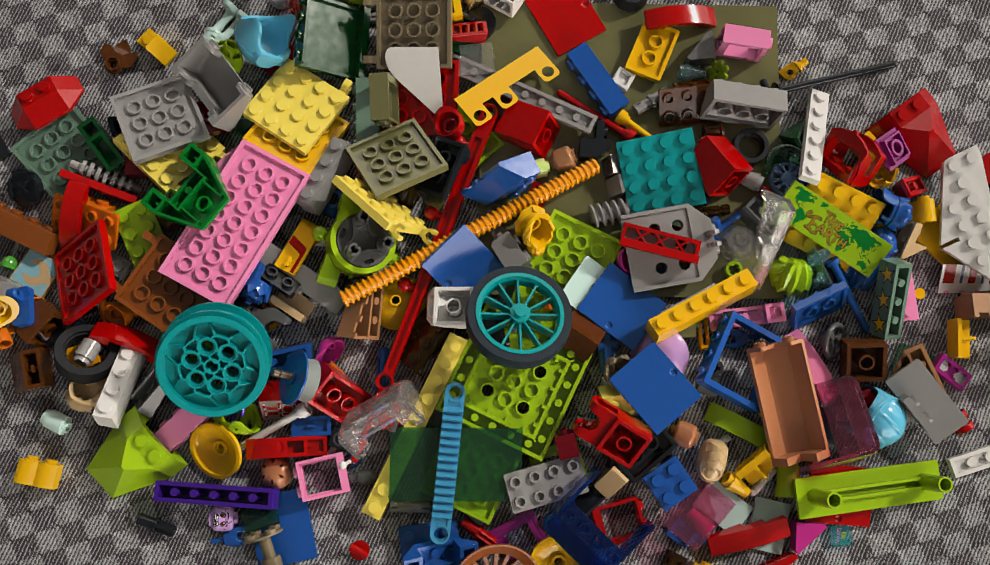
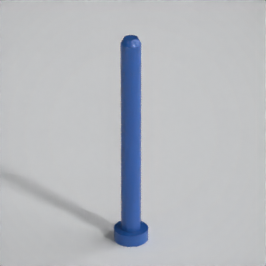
M835 256L827 259L825 264L828 268H831L837 282H846L838 265L840 262L838 257ZM848 287L846 300L862 332L868 333L869 326Z

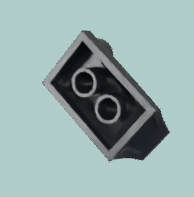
M436 136L433 144L447 162L449 170L416 184L414 189L420 193L424 204L441 210L461 166L470 160L471 151L469 150L470 147L466 144Z
M665 429L658 435L652 431V441L630 469L610 457L607 458L605 465L607 468L615 466L629 480L628 482L635 484L679 445Z

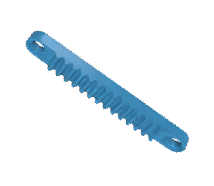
M451 382L445 389L430 525V538L435 544L446 543L451 531L465 400V389L459 382ZM453 386H457L461 390V394L457 398H453L449 394V390ZM437 528L445 530L446 534L443 538L435 537L434 531Z

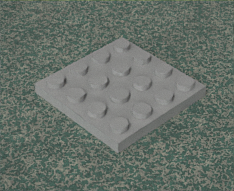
M174 75L109 97L135 165L184 149L190 142L198 144L211 139L190 86L184 83L185 80L182 75Z

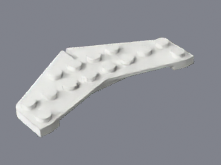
M974 145L946 159L942 163L939 246L956 238L958 242L941 250L990 281V191L981 152L977 145Z

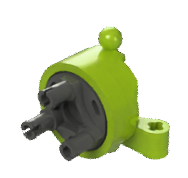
M344 193L341 194L338 202L335 222L327 231L324 227L318 226L312 231V236L316 241L321 242L325 240L326 249L322 265L316 276L315 282L335 288L341 271L348 274L349 279H352L353 276H370L384 268L388 263L394 265V262H400L401 256L399 252L395 251L396 239L392 233L380 226Z

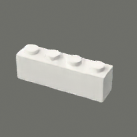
M121 346L92 414L98 425L119 428L146 361L145 355Z

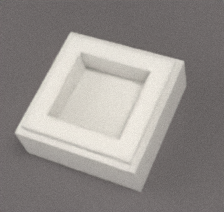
M619 66L612 79L620 90L626 93L636 75Z

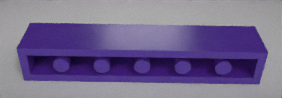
M156 480L153 501L272 510L278 509L280 488Z

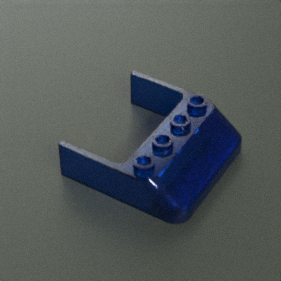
M595 465L543 517L542 525L545 531L579 565H619L654 530L655 526L647 519L618 548L575 504V499L601 473Z

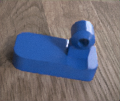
M28 286L7 289L6 296L13 298L19 306V314L11 322L12 325L19 328L31 326L35 321L34 290Z

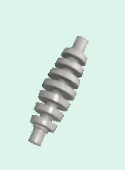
M71 160L69 167L79 171V175L83 176L84 173H87L86 178L91 179L92 176H95V181L99 182L102 179L101 183L106 185L107 182H110L109 186L113 188L115 185H118L117 189L122 190V188H125L127 193L133 191L141 194L143 187L133 183L134 179L132 178L126 181L127 176L124 174L121 178H118L120 172L117 170L113 175L108 170L103 172L104 165L100 164L98 169H95L97 163L92 162L88 166V161L86 160L81 163Z

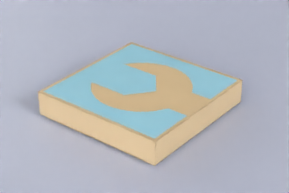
M29 249L9 279L22 287L28 286L32 288L34 295L44 299L56 282L54 261L47 255H42Z

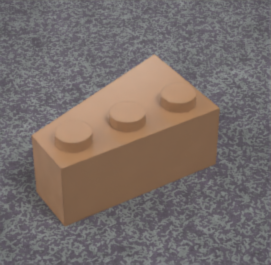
M354 279L353 286L356 285V282L360 283L362 281ZM382 286V289L378 288L376 292L372 291L371 295L367 294L365 298L361 297L360 301L355 300L354 304L350 303L348 307H345L336 337L379 340L384 286Z
M980 291L979 293L961 292V296L953 297L955 318H961L962 320L990 318V291Z

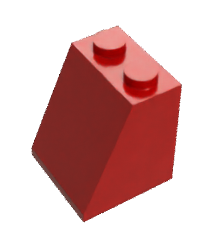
M518 100L509 108L504 109V113L496 123L494 131L500 139L526 152L531 151L532 155L538 158L545 159L561 127L549 110Z
M706 135L698 141V145L694 148L700 173L709 197L728 196L753 170V167L725 136Z

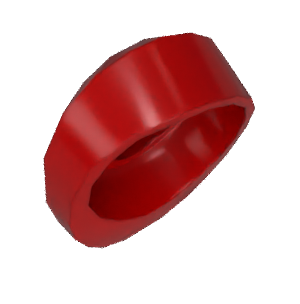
M448 105L440 107L433 117V127L440 137L453 141L462 135L465 123L459 111Z

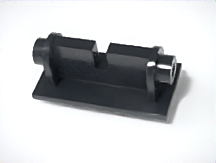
M270 263L265 266L264 273L261 276L262 281L268 285L269 283L272 284L273 288H278L277 291L285 295L286 298L292 299L296 294L295 291L301 286L300 283Z

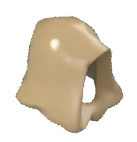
M107 378L92 384H78L70 381L65 394L66 403L75 411L93 413Z

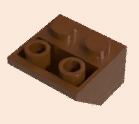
M36 347L27 349L9 357L16 395L56 386L49 348Z

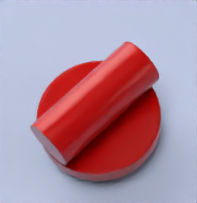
M363 540L355 541L349 548L350 555L358 561L366 560L370 553L368 543Z

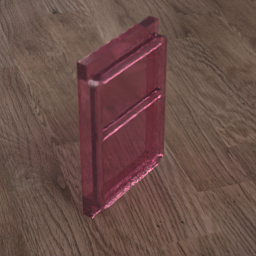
M703 480L698 484V489L686 498L664 524L665 527L695 552L705 543L736 505L711 483Z

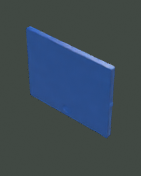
M464 223L420 264L443 287H475L485 275L504 267Z
M610 262L596 283L592 285L591 290L580 303L577 310L606 330L630 350L634 351L647 333L645 327L648 320L659 315L667 304L649 290L633 293L631 277Z
M654 341L637 356L630 359L623 368L609 379L611 384L656 435L661 433L675 419L680 418L683 412L702 397Z
M297 488L280 492L278 509L248 508L250 523L254 526L252 531L260 529L263 532L269 526L276 523L283 527V531L271 536L275 553L281 555L283 565H290L291 563L318 557L308 501L303 502L302 498H298ZM258 541L254 542L258 565H261L260 561L264 557Z

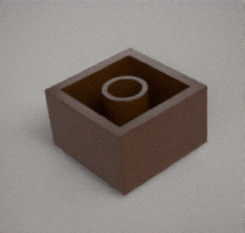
M880 337L840 338L839 376L845 382L885 381L887 377L888 343Z

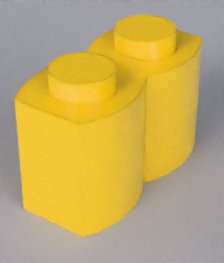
M26 455V458H19L13 482L51 490L58 489L64 465L58 464L59 460L46 458V461L39 460V456Z

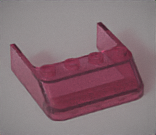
M846 375L814 384L816 395L821 399L839 458L799 468L800 473L806 475L853 463L876 454L880 449V442L858 380L853 376Z

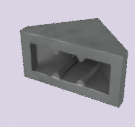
M711 30L706 33L689 54L683 64L684 66L709 65L716 59L714 37Z

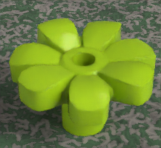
M724 60L712 61L711 67L707 68V73L711 74L709 79L713 81V79L726 80L728 78L729 66L724 65Z

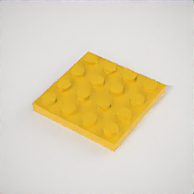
M337 116L306 156L256 124L250 128L242 139L311 174L333 137L341 139L349 129L350 123Z
M821 172V179L817 186L810 183L806 186L870 231L886 206L885 203ZM787 222L777 237L823 261L835 257L830 251ZM838 258L841 268L846 272L850 265Z

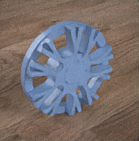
M779 163L770 172V186L781 197L794 180L799 181L802 185L804 184V181L799 180L795 176L796 172L799 176V166L794 165L795 163ZM774 173L778 174L779 178H773ZM781 186L785 188L784 193L779 191Z

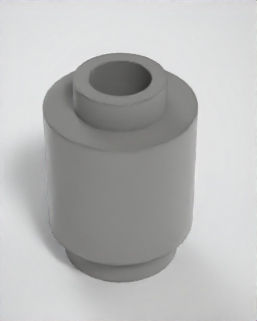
M83 338L74 353L73 361L82 367H88L89 364L94 362L100 352L101 344L93 339Z

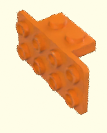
M60 193L53 196L51 225L56 227L57 231H59L60 211L64 196ZM88 194V203L84 204L81 232L97 219L105 220L111 251L117 249L120 216L114 213L117 210V205L109 203V200L97 199L92 194Z

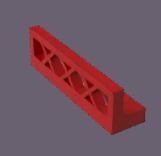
M624 222L618 245L691 264H698L700 257L698 254L702 241ZM627 227L635 229L639 237L635 239L626 238ZM648 233L655 234L658 242L654 244L646 243L643 236ZM672 238L676 242L677 247L673 249L666 248L662 241ZM686 243L696 244L694 254L684 252L681 246Z

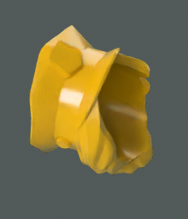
M533 204L521 211L514 224L516 235L522 237L523 243L527 245V251L532 256L538 257L545 252L546 245L551 242L555 227L550 221V216L545 213V209Z

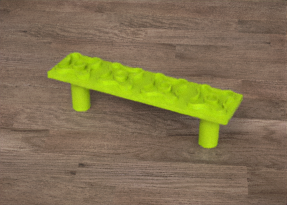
M933 459L794 478L793 486L798 519L802 520L943 499V493H948L952 490L953 482L949 477L940 476L938 461Z

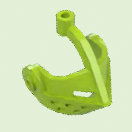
M254 402L245 408L244 416L240 418V422L233 421L229 423L224 419V416L213 417L214 423H220L234 434L254 435L259 432L262 425L260 412ZM248 420H251V429L248 426Z

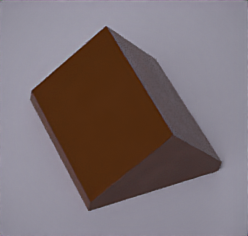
M574 309L572 312L570 334L563 348L567 351H574L575 357L585 362L599 346L607 331Z

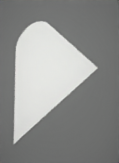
M438 47L388 48L385 53V61L390 73L435 114L443 106Z

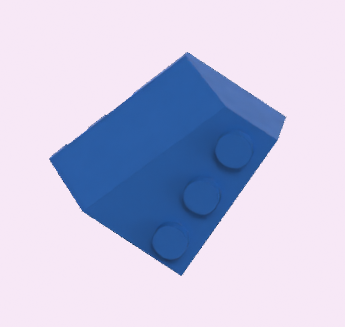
M531 151L498 162L487 170L483 177L474 180L471 183V187L464 188L460 192L463 196L485 206L506 198L512 200L520 195L519 192L527 189V185L536 181L535 177L541 171Z

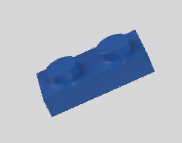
M329 415L297 418L291 422V437L332 435V423Z

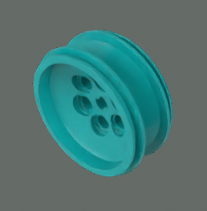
M222 302L198 304L180 313L162 335L155 351V374L166 396L183 410L206 417L231 415L252 404L265 388L272 366V344L266 329L260 321L243 308ZM203 341H211L213 346L208 347ZM230 347L234 352L227 353L224 348ZM188 354H194L198 359L192 360L188 357ZM229 367H236L238 372L230 371ZM199 373L202 376V378L197 379L193 376V374ZM213 380H221L223 384L217 385Z

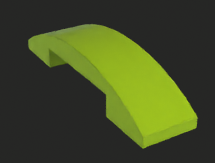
M710 403L703 420L755 445L757 448L761 447L764 443L768 446L765 430L762 426L716 403Z

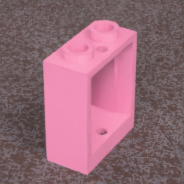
M726 23L716 39V56L759 62L766 55L768 49L770 50L772 47L773 38H770L771 30Z
M344 451L295 462L296 466L293 467L294 478L299 480V486H297L298 498H302V501L306 502L351 491L347 467L345 469L339 468V463L345 461ZM336 458L341 487L308 494L303 466Z

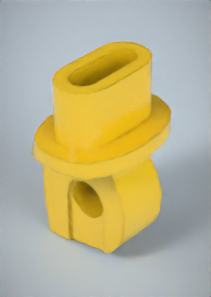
M805 57L799 62L793 61L779 71V75L786 81H790L798 73H802V68L807 66L809 62ZM791 70L792 75H788L787 71Z

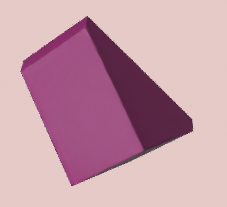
M790 520V549L799 554L827 526L823 523Z

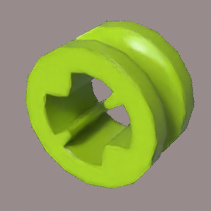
M737 261L727 263L724 267L725 276L727 278L733 276L730 273L729 267L736 266L735 270H738L737 273L743 270L741 263Z

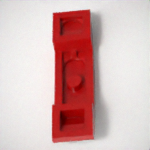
M673 5L644 11L646 30H660L666 26L698 25V28H715L717 26L714 8L708 6Z
M72 180L68 181L59 219L61 249L81 233L84 204L88 203L89 184Z
M97 322L88 337L107 346L109 342L146 355V361L154 363L155 351L159 340L139 330L108 322Z

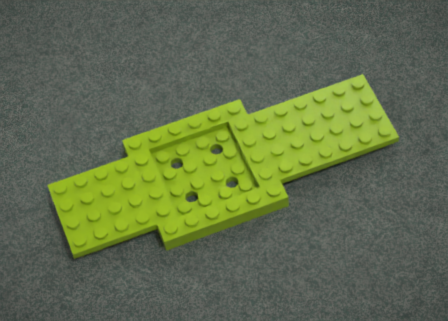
M554 209L550 216V221L555 227L551 242L546 245L543 254L538 257L531 255L532 259L529 260L533 265L531 268L545 273L563 289L584 260V257L589 256L606 269L610 262L614 263L621 246L618 245L619 239ZM519 285L520 303L525 304L533 289ZM515 290L511 297L514 304H516ZM535 291L527 307L530 308L542 302L543 296ZM486 303L482 312L497 313L500 310ZM540 308L533 312V314H554V312ZM535 321L552 331L555 330V321ZM508 325L507 327H504V333H505V335L508 333L509 329L511 328L510 325ZM530 327L541 345L550 338ZM521 328L522 350L535 348L523 328ZM511 333L509 335V348L518 350V334ZM469 338L447 383L448 385L451 382H459L465 389L454 508L488 525L490 524L506 491L503 475L516 470L523 453L540 461L543 460L592 355L583 362L575 357L574 351H567L562 348L551 360L540 365L546 370V374L543 378H538L534 373L537 367L512 369L492 362L477 350ZM491 385L494 390L491 396H484L482 393L483 386ZM453 386L449 390V394L451 397L457 398L460 396L461 390L459 387ZM445 389L435 407L436 410L442 413ZM521 402H526L529 406V410L525 414L519 413L517 409L518 404ZM439 447L418 488L419 491L431 497H434ZM542 449L540 456L532 452Z

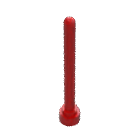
M563 90L557 91V96L564 101L598 116L597 120L605 121V126L619 134L623 141L635 138L636 131L620 127Z

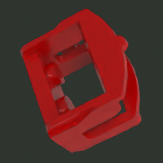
M834 127L825 140L822 165L850 187H865L878 172L886 159V155L882 153L880 147L873 139L860 133L858 130L852 131L846 128ZM849 148L860 155L853 168L846 166L842 160ZM869 151L876 156L872 164V157L869 156Z

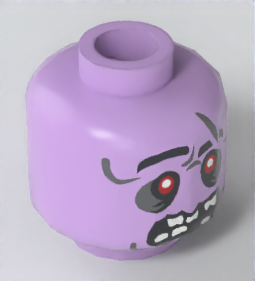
M214 506L213 510L209 511V527H212L216 532L231 531L234 528V524H238V512H234V507Z

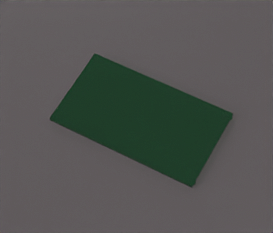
M391 427L389 501H433L441 427ZM522 428L461 429L454 501L510 502L503 475L522 469Z

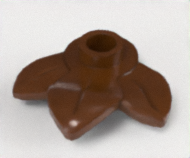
M126 40L121 41L115 47L105 43L101 50V56L105 60V69L110 74H118L123 69L133 67L139 57L138 54L131 53L130 45Z

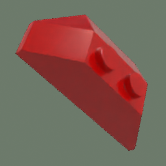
M48 76L16 95L11 116L19 130H40L72 111L85 90L77 76Z

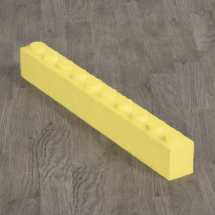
M451 332L449 333L361 512L377 520L383 517L468 340Z

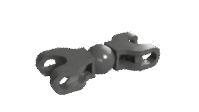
M239 295L233 303L235 306L241 307L255 316L264 326L268 335L270 324L279 322L290 326L293 322L291 317L276 308L261 310L255 307L254 304L247 305ZM270 338L272 350H275L277 343Z

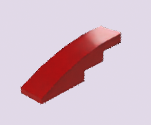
M781 515L768 521L761 519L745 526L737 524L706 536L710 555L716 556L772 543L791 536L787 517Z

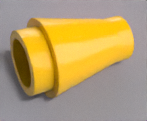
M728 471L721 478L723 488L743 498L749 496L751 489L743 480H740L735 475V472Z

